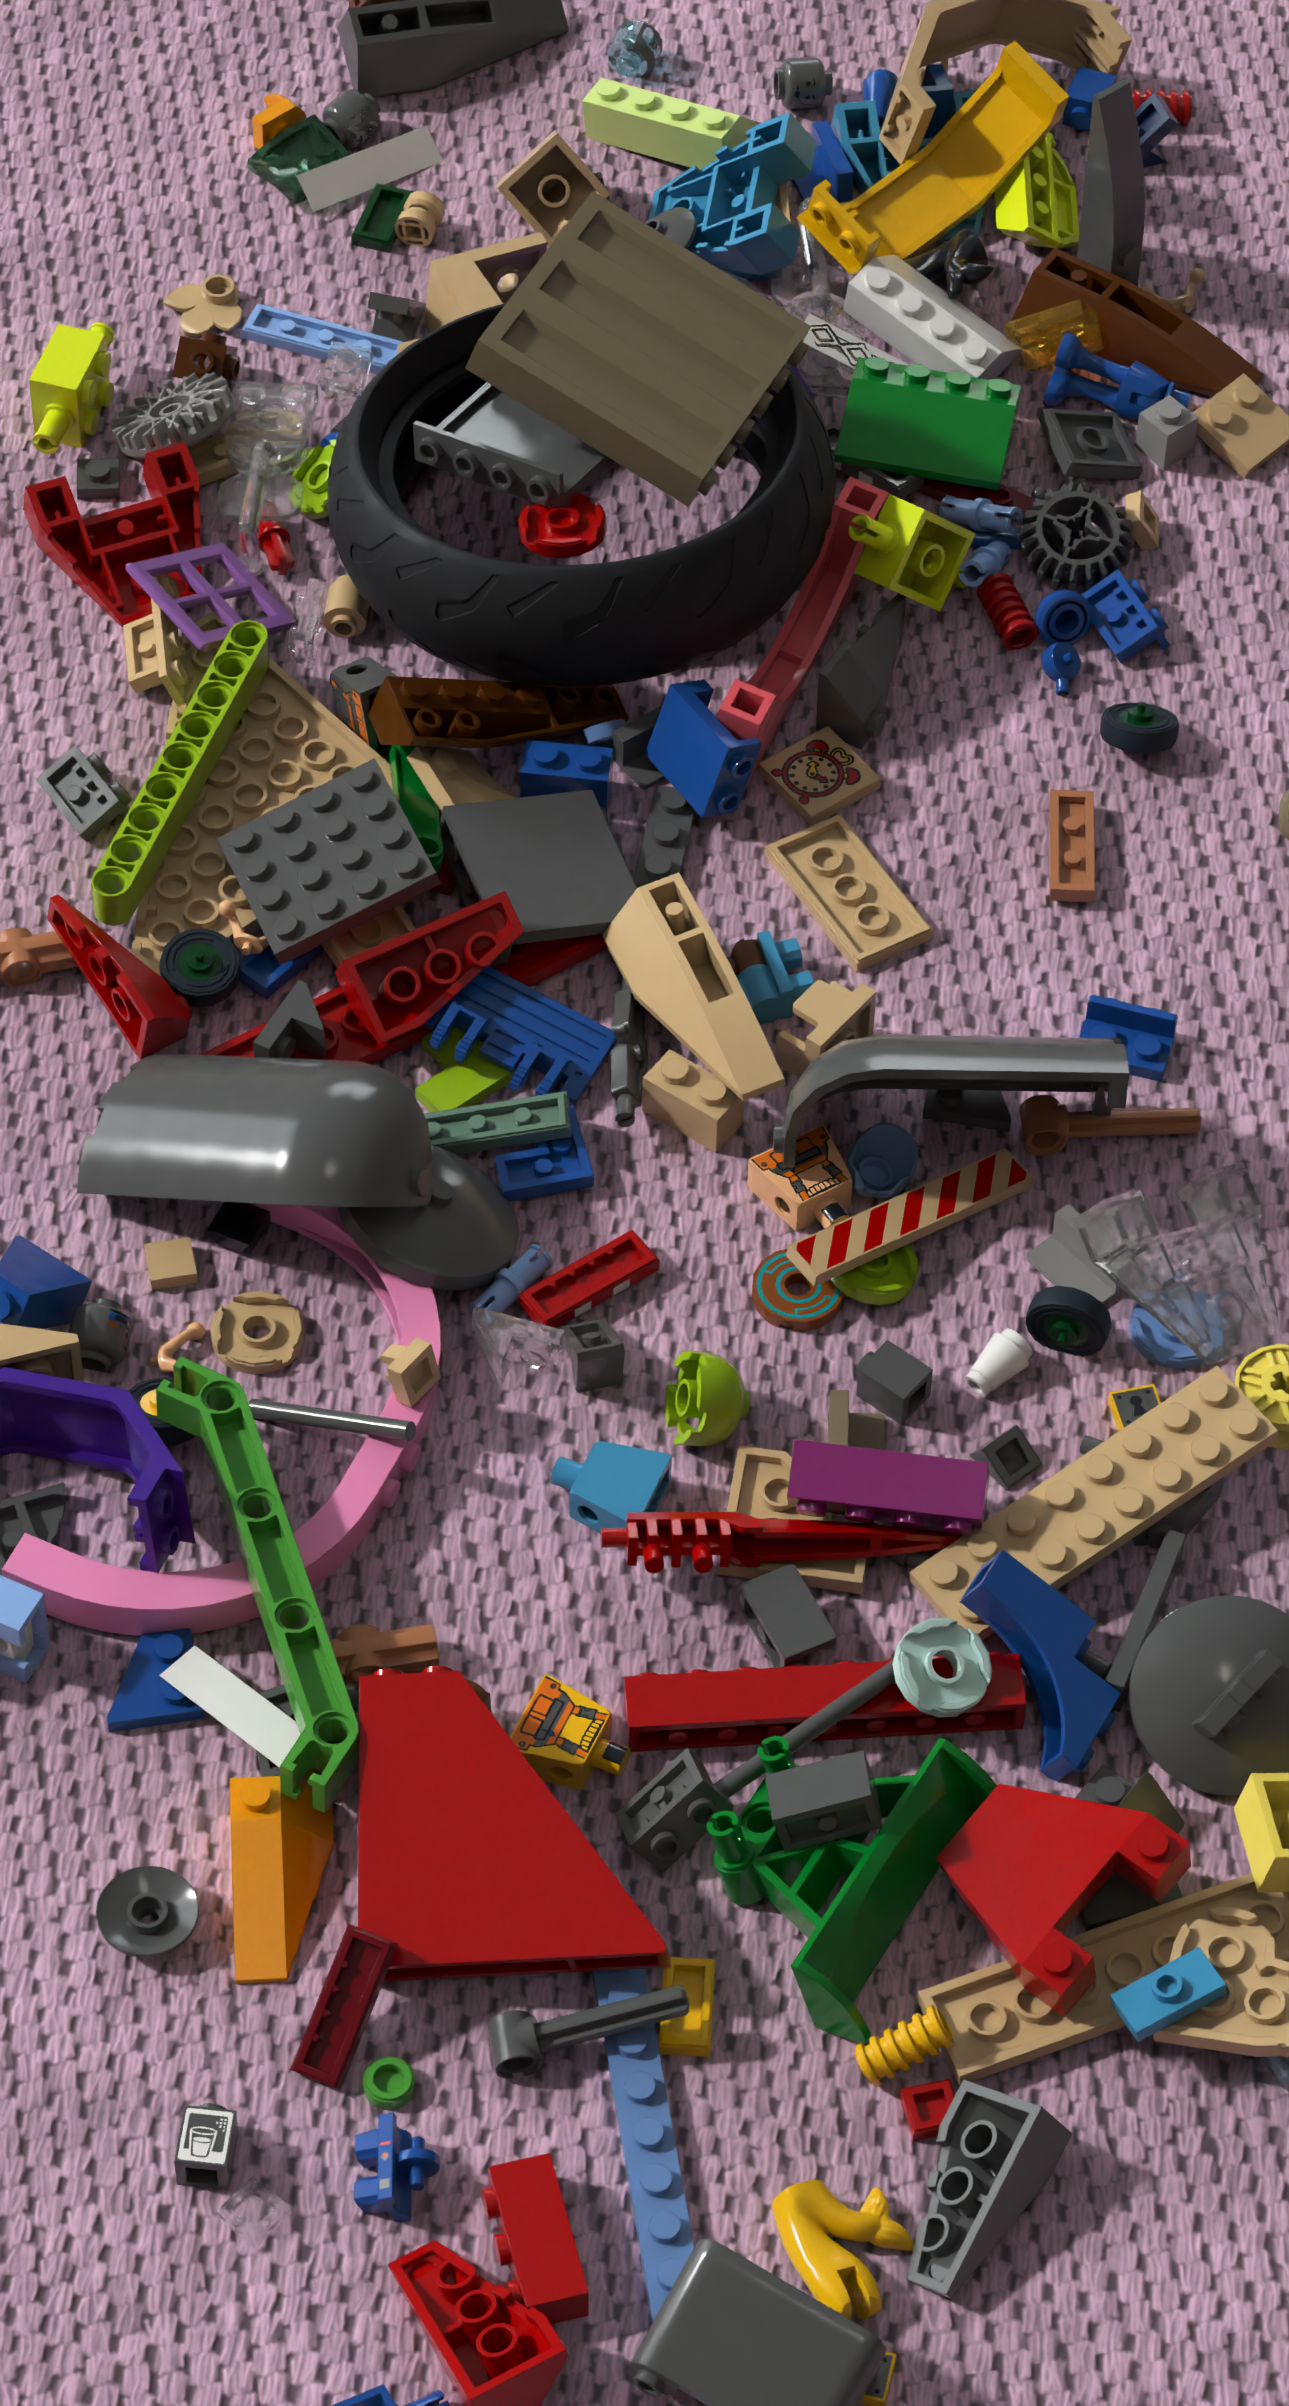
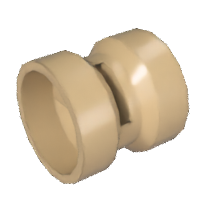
M415 191L411 193L404 205V211L401 212L395 223L397 237L405 244L418 247L429 245L436 233V227L440 224L445 214L443 202L431 192Z

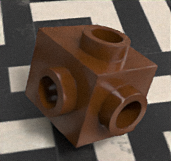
M202 332L201 339L180 336L172 377L183 379L184 376L188 377L196 373L200 379L206 373L211 374L214 372L217 378L221 376L225 378L230 387L231 381L237 379L240 370L241 360L237 356L238 347L225 345L226 336Z

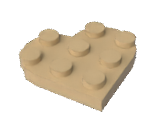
M1214 1907L1209 1909L1208 1916L1196 1919L1189 1927L1185 1923L1173 1943L1169 1963L1200 1947L1225 1982L1227 1994L1154 2033V2041L1255 2057H1289V1962L1276 1958L1275 1940L1270 1935L1268 1929L1258 1922V1917L1254 1913L1236 1907Z

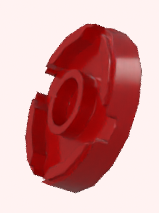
M574 493L571 496V503L567 507L560 506L551 509L535 504L529 508V504H527L522 509L518 519L521 542L531 552L551 558L576 557L592 551L603 541L607 531L603 507L598 502L597 506L590 503V498L580 493Z

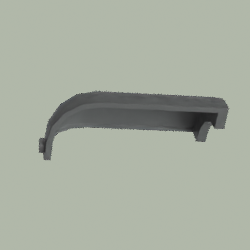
M877 1034L844 1040L813 1059L791 1089L783 1126L774 1125L773 1153H782L783 1168H794L796 1139L804 1115L815 1103L840 1092L855 1090L921 1089L1090 1092L1092 1115H1111L1112 1108L1126 1107L1129 1066L1125 1045L1121 1044V1038Z
M166 1053L152 1055L130 1066L131 1072L122 1082H113L97 1107L102 1115L94 1135L87 1134L84 1141L77 1193L274 1205L329 1207L425 1206L430 1202L434 1189V1175L432 1173L433 1156L428 1121L412 1090L388 1069L360 1061Z

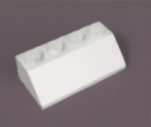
M895 254L874 257L848 283L843 310L915 364L923 365L930 370L947 373L959 371L968 374L970 377L991 380L996 379L1021 353V347L956 299L949 298L948 293Z

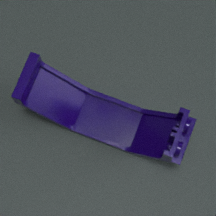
M8 1367L0 1368V1457L12 1453H24L118 1471L129 1475L136 1484L127 1497L128 1504L137 1506L139 1511V1517L133 1525V1532H136L134 1537L135 1541L145 1544L146 1550L139 1562L140 1570L159 1573L168 1556L176 1552L179 1541L196 1544L184 1473L128 1390Z

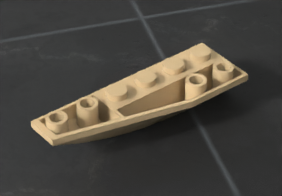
M678 872L638 887L602 934L603 941L634 998L742 1101L786 1085L784 1076L751 1005L719 942L680 873Z

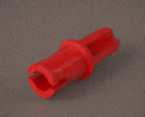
M267 504L270 516H266L264 506L260 505L252 513V519L259 534L257 538L258 547L266 554L270 569L277 571L279 575H285L287 570L293 568L295 564L289 547L291 540L289 531L282 527L278 509L274 505Z

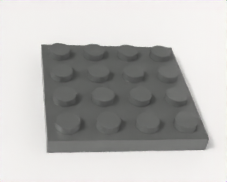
M375 758L216 838L280 965L441 884L436 871Z

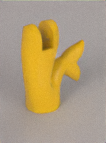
M822 2180L800 2182L779 2193L772 2202L774 2220L788 2257L814 2298L848 2319H851L852 2307L857 2317L862 2320L878 2314L882 2310V2299L872 2273L858 2257L833 2241L828 2235L852 2242H870L884 2249L913 2251L914 2243L906 2229L889 2217V2204L883 2192L879 2188L874 2187L860 2211H853L846 2207L827 2188Z

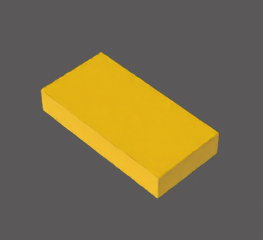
M671 1957V1968L663 1969L662 1989L678 1985L683 1986L689 1999L690 2009L687 2015L660 2022V2054L710 2057L715 1959Z

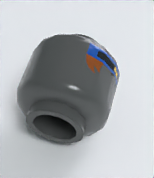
M97 1298L93 1303L83 1304L76 1308L68 1333L77 1334L82 1368L107 1372L111 1366H116L123 1362L128 1349L133 1322L127 1314L121 1311L119 1303L106 1298Z

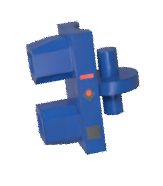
M393 2112L378 2115V2129L355 2135L357 2161L363 2168L378 2166V2176L357 2179L354 2182V2200L364 2213L387 2212L395 2222L411 2221V2190L420 2191L424 2189L425 2178L432 2177L439 2172L440 2158L434 2151L425 2149L424 2138L412 2137L409 2131L400 2129L397 2126V2116Z

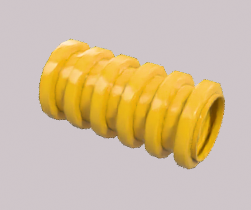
M931 2005L926 2008L927 2014L921 2016V2014L915 2013L912 2015V2022L907 2023L902 2020L898 2022V2029L894 2031L891 2028L885 2029L883 2037L879 2038L876 2035L870 2037V2044L866 2046L863 2043L855 2045L854 2053L856 2060L869 2083L878 2087L883 2083L882 2078L887 2076L889 2079H893L897 2076V2070L902 2069L904 2072H907L911 2069L912 2062L916 2061L920 2065L925 2062L926 2055L930 2054L935 2057L940 2053L939 2048L944 2046L946 2049H950L954 2046L953 2033L938 2008Z

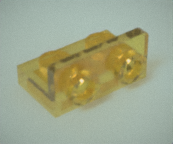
M1080 299L1003 323L1007 340L1022 348L1024 366L1029 372L1054 365L1056 354L1065 332L1077 335L1082 345L1092 353L1100 351L1104 347L1097 312Z

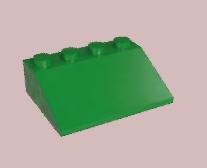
M858 357L836 445L834 462L999 491L1016 426L1022 386L1011 384L1004 379L987 380L970 377L968 374L959 371L947 373L930 370L919 364L907 366L890 363L879 357Z

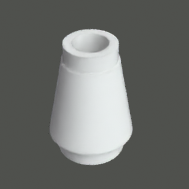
M1006 1328L1001 1334L994 1333L970 1369V1372L964 1377L967 1386L981 1397H986L990 1392L1029 1366L1028 1359L1033 1355L1032 1348L1020 1334L1012 1329Z

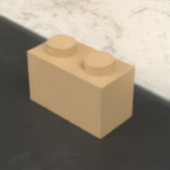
M670 1049L643 1077L642 1111L715 1153L743 1125L744 1101L716 1075Z

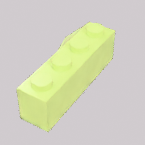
M600 78L582 100L586 137L604 144L690 168L696 165L700 170L718 158L715 155L717 150L725 145L733 149L749 138L746 134L748 130L760 124L759 122L720 109H714Z

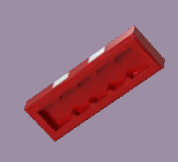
M630 1230L519 1293L518 1305L543 1334L546 1335L658 1271L660 1260L633 1230Z

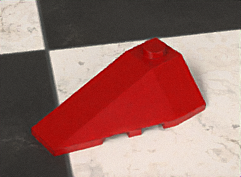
M503 891L345 959L338 966L335 974L353 1013L381 1045L425 1024L524 932V929L506 891Z
M59 894L51 897L47 915L48 921L138 1058L141 1060L187 1037L192 1013L186 999L182 995H175L167 981Z
M436 2240L388 2264L464 2406H540L569 2357L565 2346L543 2313L533 2306L530 2309L526 2308L513 2298L511 2291L501 2284L497 2287L478 2275L476 2267Z

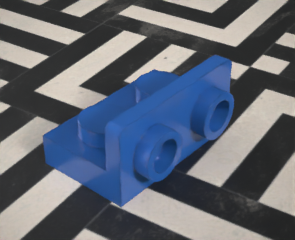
M1117 569L1081 594L1089 601L1092 607V623L1120 663H1123L1155 640H1157L1163 650L1170 646L1162 633L1169 628L1155 607L1149 611L1144 607L1143 603L1149 600V598L1135 578L1128 583L1119 569Z
M1091 995L1087 1003L1086 1019L1079 1038H1121V1044L1125 1045L1129 1075L1162 1082L1175 1042L1178 1016L1156 1008H1147L1122 1002L1114 998Z

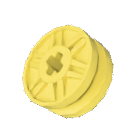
M1275 1344L1261 1347L1243 1359L1236 1370L1235 1385L1278 1430V1440L1268 1447L1289 1449V1345Z

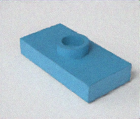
M1197 1947L1110 1995L1112 2006L1137 2042L1226 1995L1227 1988L1225 1982L1200 1947Z

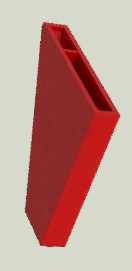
M430 1666L424 1668L422 1673H403L397 1669L386 1668L374 1671L373 1675L359 1676L358 1927L399 1943L384 1982L671 1968V1957L664 1940L459 1670L453 1671L446 1666Z

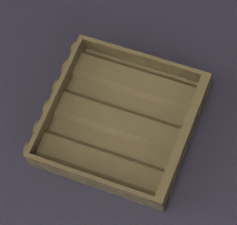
M592 191L478 339L465 369L689 507L698 493L704 496L709 493L719 476V473L715 471L717 466L723 470L726 469L738 449L733 445L734 442L738 441L741 444L745 442L756 423L751 419L753 415L760 419L764 415L774 398L773 395L769 394L770 391L774 390L779 393L792 372L787 368L789 364L797 368L809 348V345L803 341L811 326Z

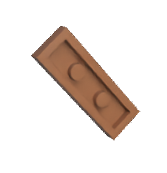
M1050 790L1049 901L1094 903V791Z

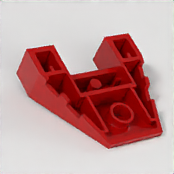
M186 442L145 454L142 475L151 500L84 519L81 518L66 476L25 487L23 510L36 545L121 627L152 614L151 597L126 571V564L201 547L200 478ZM202 566L195 567L202 575ZM177 571L164 574V576L171 575L179 591V598L197 594Z
M998 1784L938 1854L936 1862L969 1910L974 1912L983 1925L994 1946L1006 1958L1022 1986L1065 2018L1096 1980L1094 1957L1062 1933L1114 1871L1160 1903L1190 1868L1191 1856L1190 1842L1150 1813Z

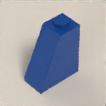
M21 1235L15 1236L0 1260V1323L37 1329H47L71 1323L75 1309L84 1303L92 1280Z

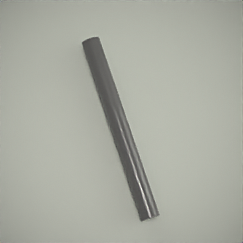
M251 1399L248 1402L253 1418L408 1441H411L416 1434V1425L412 1421L260 1399Z

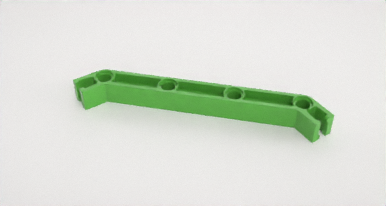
M180 1356L173 1365L175 1389H172L173 1383L166 1379H163L156 1389L157 1419L202 1439L300 1732L299 1738L280 1765L281 1793L293 1799H298L302 1793V1789L298 1787L299 1782L311 1768H316L322 1772L321 1776L312 1773L308 1779V1784L312 1786L313 1808L326 1813L359 1760L358 1722L245 1392L235 1380ZM329 1741H338V1742H340V1743H338V1744H329V1743H327V1742H329Z

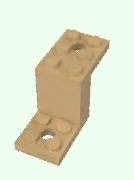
M538 232L430 261L424 321L429 331L432 332L458 318L479 310L507 303L547 251L548 242L542 233ZM419 339L398 344L397 355Z

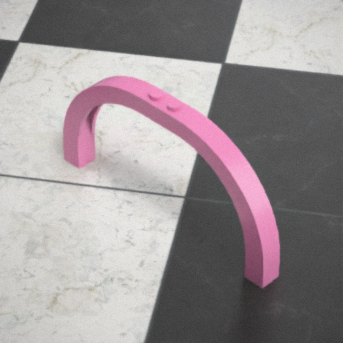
M250 1203L270 1211L271 1222L317 1241L351 1265L365 1279L382 1302L391 1320L398 1345L408 1346L416 1337L431 1343L440 1371V1321L436 1299L431 1287L423 1286L397 1276L371 1259L354 1242L345 1229L338 1212V1207ZM438 1381L412 1408L397 1402L394 1390L392 1391L379 1417L414 1422L416 1425L414 1438L408 1441L368 1435L328 1501L312 1518L293 1532L312 1589L338 1569L359 1546L383 1507L390 1509L393 1506L401 1486L399 1479L404 1471L411 1473L419 1460L422 1449L419 1444L433 1412ZM24 1533L2 1568V1576L44 1594L47 1615L74 1625L109 1633L141 1636V1634L190 1628L191 1634L235 1626L261 1617L242 1559L205 1569L155 1573L100 1563Z

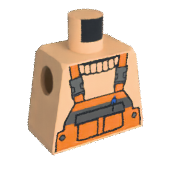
M824 1124L797 1136L794 1168H783L782 1153H773V1148L748 1159L747 1186L795 1231H799L818 1221L825 1229L850 1218L845 1208L851 1205L852 1177Z

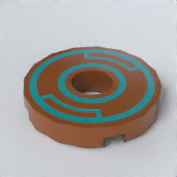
M787 1249L776 1251L762 1260L753 1274L752 1300L757 1312L769 1324L779 1328L780 1324L792 1327V1331L806 1332L821 1328L836 1318L844 1301V1293L832 1283L831 1279L813 1286L787 1258ZM794 1283H802L807 1285L811 1291L806 1295L796 1296L790 1294L786 1288Z

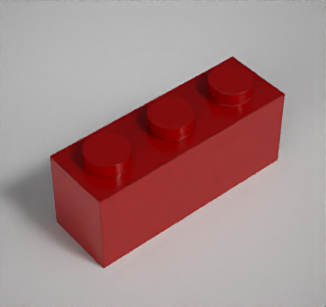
M547 2153L489 2166V2187L481 2189V2196L487 2220L497 2218L501 2234L493 2235L496 2256L500 2267L509 2265L513 2281L506 2282V2289L511 2291L513 2298L526 2308L530 2309L533 2306L543 2313L550 2324L589 2316V2292L551 2154Z

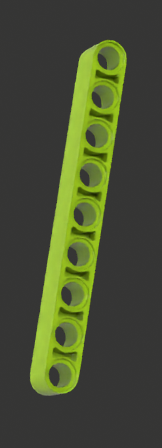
M251 620L240 621L229 630L94 872L91 887L94 914L99 922L112 926L127 922L133 916L268 670V633L263 624Z

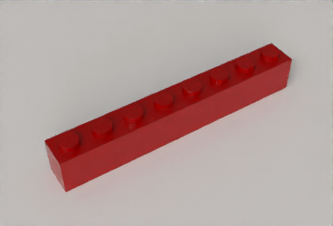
M990 1652L992 1675L990 1684L987 1685L986 1692L984 1693L985 1695L973 1708L956 1717L938 1718L919 1711L905 1699L895 1682L812 1741L1023 1729L1026 1698L1020 1655ZM942 1656L934 1657L932 1660L934 1671L942 1678H952L953 1666L950 1661ZM890 1658L883 1662L867 1663L840 1661L833 1665L815 1666L791 1664L781 1668L764 1669L747 1666L736 1670L713 1672L696 1669L687 1673L661 1675L654 1672H646L637 1676L624 1677V1711L628 1748L631 1749V1752L686 1749L687 1747L694 1749L762 1745L761 1742L768 1737L784 1736L885 1666L892 1659Z

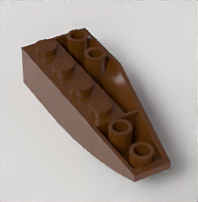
M1054 248L1033 271L1009 326L1010 331L1055 352L1058 351L1065 332L1075 334L1087 350L1106 360L1127 367L1138 361L1159 373L1169 383L1171 381L1176 383L1175 387L1212 397L1243 373L1256 385L1262 381L1263 377L1259 370L1230 346L1168 303L1121 277L1057 248Z

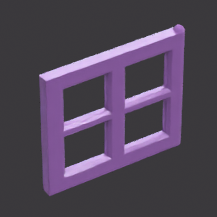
M223 542L126 564V571L200 652L221 647L229 630L238 622L243 621L225 599L248 594L268 616L252 620L263 624L267 629L268 635L287 631L293 628L296 620ZM218 562L238 584L214 589L195 567ZM177 571L197 594L173 599L153 577ZM207 604L227 627L203 632L184 612V609Z

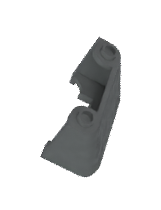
M701 2239L687 2259L631 2360L626 2374L633 2377V2383L641 2391L652 2397L659 2398L662 2394L673 2395L680 2389L707 2406H859L879 2371L886 2354V2347L877 2336L728 2247L710 2239Z

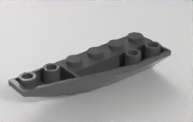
M405 0L348 8L337 27L353 90L359 91L362 94L368 93L374 98L431 90L569 31L561 0Z

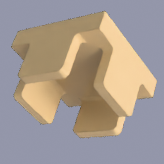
M823 980L814 982L793 1003L792 1011L816 1028L806 1037L804 1042L789 1032L782 1030L776 1036L775 1059L778 1065L800 1078L813 1059L839 1042L872 1036L874 1032L876 991L864 983H861L852 992L836 981H832L830 984Z

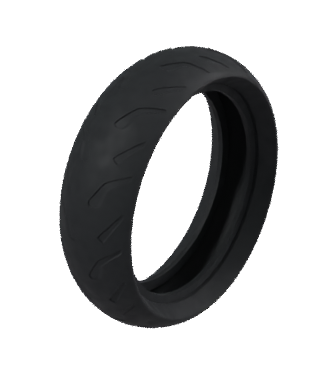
M506 303L458 318L428 333L406 347L391 359L367 384L361 396L354 402L341 431L338 433L329 468L327 506L330 527L339 556L360 595L395 631L429 654L454 666L480 675L532 685L581 687L627 683L686 668L713 657L737 644L760 628L779 611L799 588L802 580H805L818 559L825 541V533L830 526L835 498V464L827 429L814 399L788 366L787 368L792 371L779 393L774 390L770 391L769 394L773 395L774 398L761 419L753 415L751 419L756 423L743 444L738 441L734 442V445L750 460L760 476L756 490L734 518L698 538L645 556L584 565H543L506 561L475 554L434 538L414 520L402 503L411 482L425 465V463L415 460L413 423L417 420L434 427L438 426L486 383L485 380L465 368L478 339Z

